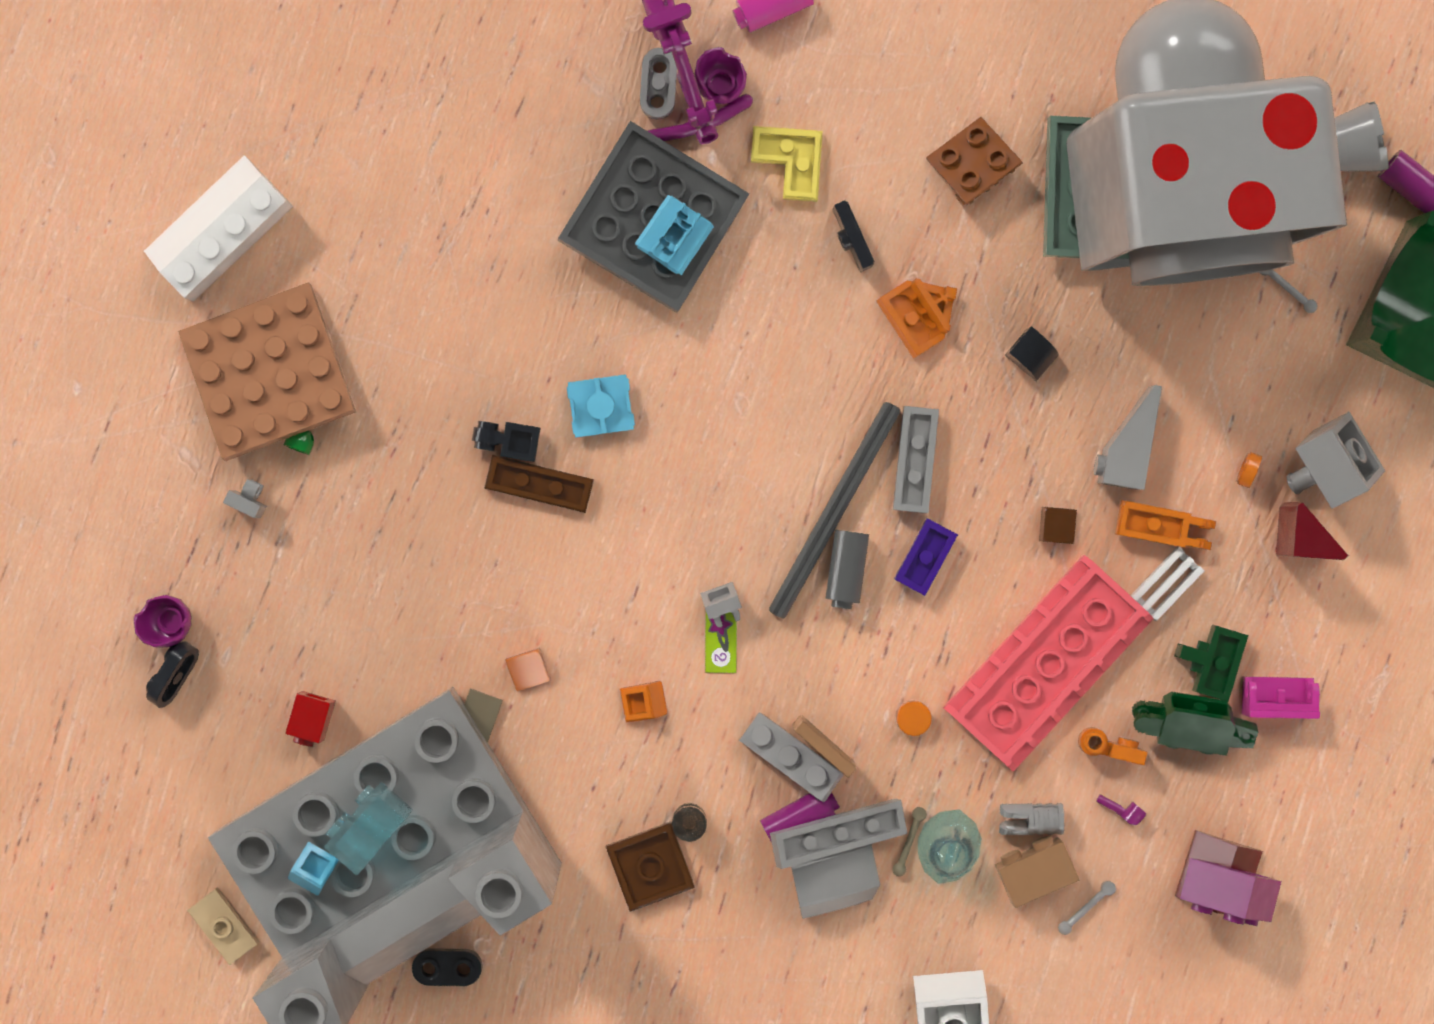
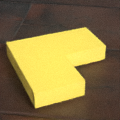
M753 126L751 162L785 165L783 199L818 201L823 131Z

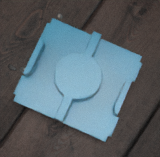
M667 195L635 242V245L675 274L682 275L714 226L712 222L701 216L700 213H696L687 207L685 203H682L673 196Z
M626 374L568 382L567 394L568 399H570L573 420L571 423L575 438L634 430V414L631 410L629 397L630 385Z

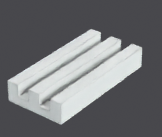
M1176 547L1130 595L1151 614L1155 621L1205 571L1190 556L1186 555L1181 547ZM1178 558L1183 561L1146 601L1141 598ZM1190 568L1192 571L1154 610L1151 606Z

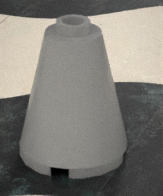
M1375 101L1367 102L1335 117L1341 171H1382L1388 169L1386 146L1384 147L1382 136L1384 131Z

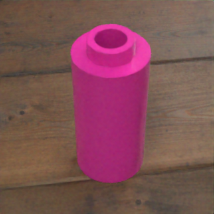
M736 0L738 8L733 10V14L739 28L743 29L746 27L748 32L751 33L814 5L813 0Z

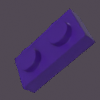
M926 518L894 580L925 596L958 534Z

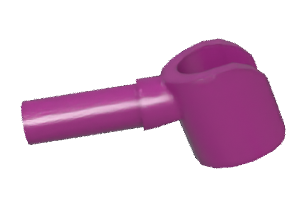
M1099 794L1096 800L1097 803L1116 812V814L1120 815L1131 825H1138L1146 816V813L1134 802L1124 809L1118 803Z

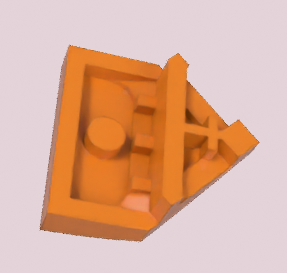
M915 278L913 281H905L876 300L913 359L945 339L946 333L950 331L951 325L949 323L953 301L957 295V288L924 283L921 279Z

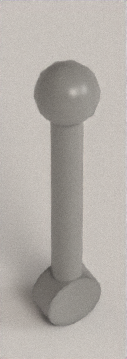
M1274 270L1259 272L1262 275H1269L1304 305L1306 312L1313 313L1317 310L1316 301L1308 300Z
M1111 881L1103 882L1100 892L1068 921H1063L1059 924V932L1063 935L1069 934L1072 931V926L1104 896L1115 893V884Z

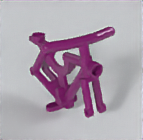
M642 0L647 15L643 19V27L647 32H652L654 38L660 41L663 54L672 52L678 70L677 78L689 107L686 109L688 115L687 123L648 130V132L664 142L696 134L700 144H709L719 136L716 126L723 124L749 108L753 104V98L749 94H744L717 110L712 99L706 102L705 108L685 49L686 46L692 44L688 31H686L682 21L691 16L690 5L687 3L675 5L674 0Z

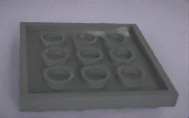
M630 121L561 232L558 241L678 313L750 193ZM667 195L673 196L682 203H685L687 207L696 213H700L701 216L712 222L714 226L682 275L675 274L635 245V242Z

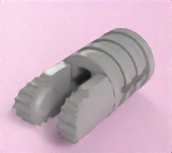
M1062 803L1000 804L1001 816L1011 819H1026L1005 820L1000 823L999 833L1002 835H1063L1064 809Z

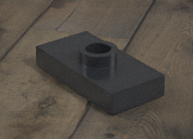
M844 200L835 204L832 210L841 228V231L837 232V236L844 251H851L860 273L872 268L875 261L848 201Z

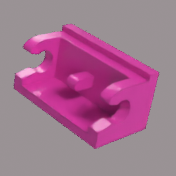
M1243 676L1242 715L1255 718L1320 719L1319 683H1314V678Z

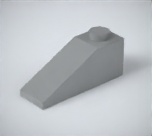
M1154 385L1147 388L1103 448L1102 455L1098 454L1096 456L1094 475H1098L1097 483L1134 490L1145 489L1162 386Z

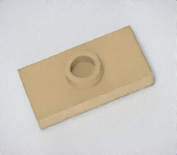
M218 887L187 910L229 965L259 943V940Z

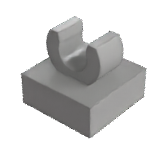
M247 479L241 493L236 490H229L223 503L253 518H261L267 506L256 500L260 496L264 485L252 479Z
M733 582L700 593L708 618H713L717 627L723 626L720 617L728 612L733 614L735 621L740 620L738 609L742 608Z

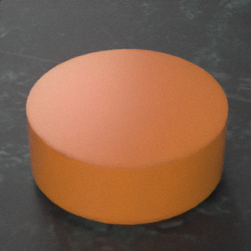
M1253 452L1247 453L1237 476V484L1247 488L1251 487L1261 464V455Z
M915 700L907 701L897 710V725L907 735L919 736L925 733L931 725V712L922 702Z

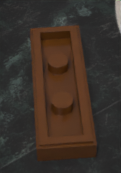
M492 455L484 488L586 513L594 479Z

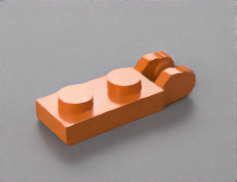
M1121 500L1115 535L1182 548L1190 546L1211 550L1212 542L1200 538H1187L1189 525L1210 530L1215 529L1216 521L1193 517L1191 513Z

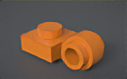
M1095 727L1085 728L1078 737V745L1087 755H1105L1110 758L1145 766L1148 752L1138 748V741L1119 737L1117 743L1108 741L1106 734ZM1092 736H1096L1097 744L1089 747V739Z

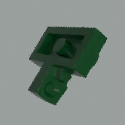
M1212 625L1207 643L1198 641L1197 648L1178 643L1174 657L1191 661L1190 670L1197 672L1192 691L1229 702L1249 635Z

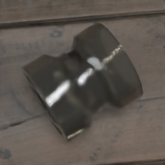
M691 802L680 805L675 810L672 818V827L675 835L687 842L696 841L701 838L707 827L706 813L703 808Z

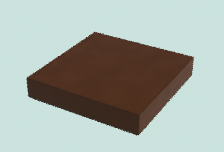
M671 821L606 845L630 912L695 888Z

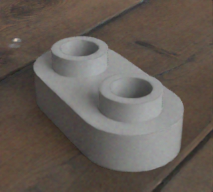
M654 48L644 56L641 74V109L646 116L656 120L664 119L672 113L675 106L677 67L672 52L663 54L661 48ZM656 63H664L667 67L663 73H656L653 69ZM654 97H661L664 100V104L660 108H655L651 105V100Z

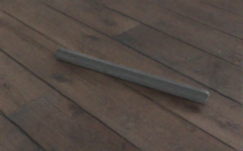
M889 402L883 403L770 605L769 611L772 614L783 619L787 616L900 413V409Z

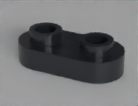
M186 641L170 647L165 653L164 663L158 673L152 676L146 685L147 700L158 708H163L170 704L195 666L199 657V650Z
M428 948L418 953L412 963L414 978L426 986H469L478 980L483 968L480 956L470 949ZM425 963L433 964L435 972L432 974L426 973L423 970V965ZM461 963L467 964L470 967V972L468 974H461L458 971V965Z

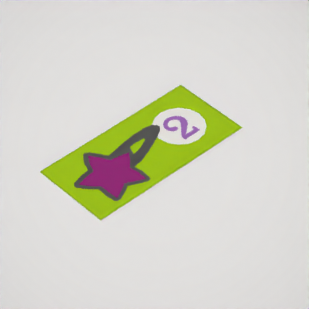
M728 612L720 617L723 626L717 627L714 619H709L706 613L705 673H736L737 621H735L733 614Z

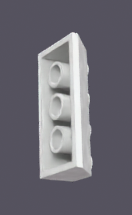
M244 155L147 247L144 252L164 278L185 299L194 302L277 223L293 205Z

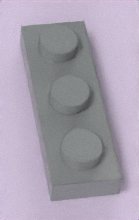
M903 406L893 510L919 513L929 512L939 409Z
M760 712L739 740L822 802L826 801L844 775L835 766Z

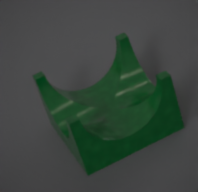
M1433 210L1406 221L1346 344L1434 388Z

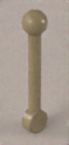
M916 807L912 812L914 820L899 862L892 869L896 876H903L906 872L905 863L920 821H923L927 816L926 810L922 807Z

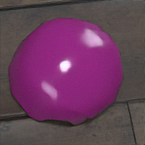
M716 47L704 51L696 62L694 76L700 95L706 100L710 101L713 99L717 104H729L737 100L745 90L747 73L738 56L725 52L722 47Z
M170 595L148 599L143 609L134 616L135 634L144 644L156 648L175 646L185 639L191 628L192 616L190 609L181 599Z

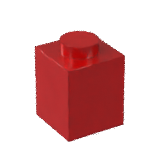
M305 691L297 693L285 734L294 736L293 742L303 746L313 747L314 742L321 743L325 740L336 700Z

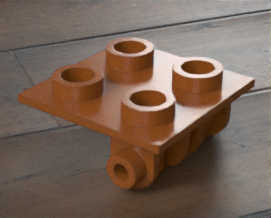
M982 117L978 118L926 157V160L956 192L955 197L962 206L972 204L974 199L985 191L988 192L990 187L999 184L1001 179L1009 173L1015 172V169L1023 164L1021 159Z

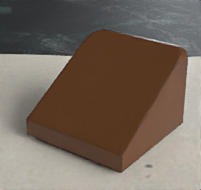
M1042 507L1039 541L1074 544L1077 510Z

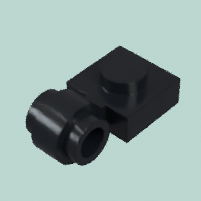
M478 421V426L474 427L472 441H475L474 448L495 451V445L502 444L500 456L535 462L541 431L540 427L506 422L504 434L498 431L499 424Z

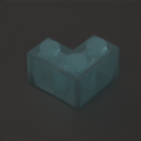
M382 782L375 789L368 785L355 799V802L360 806L350 816L344 812L326 832V835L331 839L324 848L355 875L361 872L413 810Z

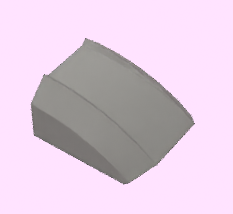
M872 844L791 866L802 919L873 899L880 887Z

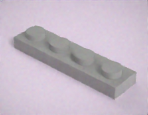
M891 799L771 832L770 836L776 867L784 869L907 834L901 800Z

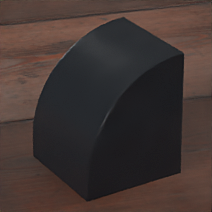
M1032 326L1023 332L1005 354L1008 359L1036 382L1059 355L1055 347Z

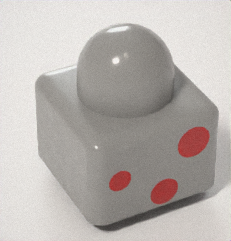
M1167 0L1152 7L1135 21L1123 38L1116 59L1115 80L1118 101L1074 129L1069 134L1066 142L1081 271L1130 267L1132 285L1134 286L1188 283L1252 274L1294 264L1293 244L1347 226L1332 92L1325 80L1315 76L1265 80L1261 48L1250 25L1235 10L1216 0ZM1129 253V259L1116 258L1123 254Z

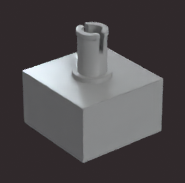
M1347 412L1313 430L1295 448L1306 466L1294 473L1288 474L1286 478L1289 487L1295 494H1299L1303 490L1317 484L1333 509L1369 491L1385 472V469L1351 413Z

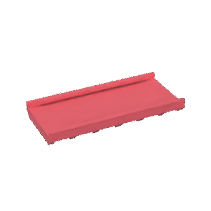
M1082 555L943 708L1014 772L1154 618L1086 555Z

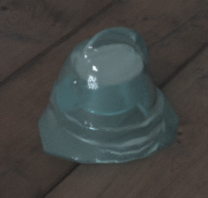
M960 809L937 813L925 822L918 838V856L924 872L938 884L959 880L972 870L980 855L982 838L976 823Z

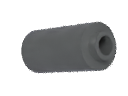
M835 530L825 597L832 600V607L852 609L853 603H860L870 534Z

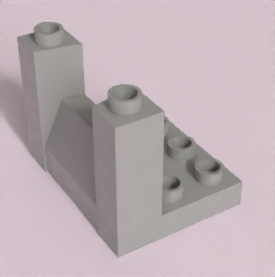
M451 687L219 828L208 837L282 957L253 996L254 1002L268 1024H348L370 982L480 915L499 935H502L550 906L553 902L562 864L454 687ZM308 842L339 858L319 895L311 893L288 879L292 867Z

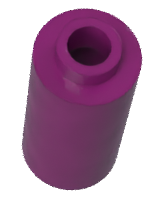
M1399 150L1388 161V169L1380 171L1378 178L1424 214L1432 210L1434 211V175L1403 150Z
M832 792L825 802L808 793L761 819L760 822L771 841V832L836 815L835 811L840 806Z

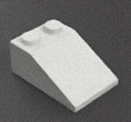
M983 970L913 976L918 1024H989L988 1001Z

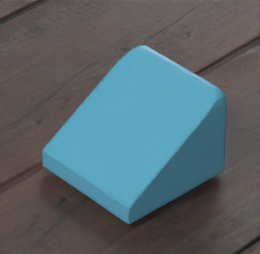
M308 842L292 867L288 879L311 893L319 895L339 858Z

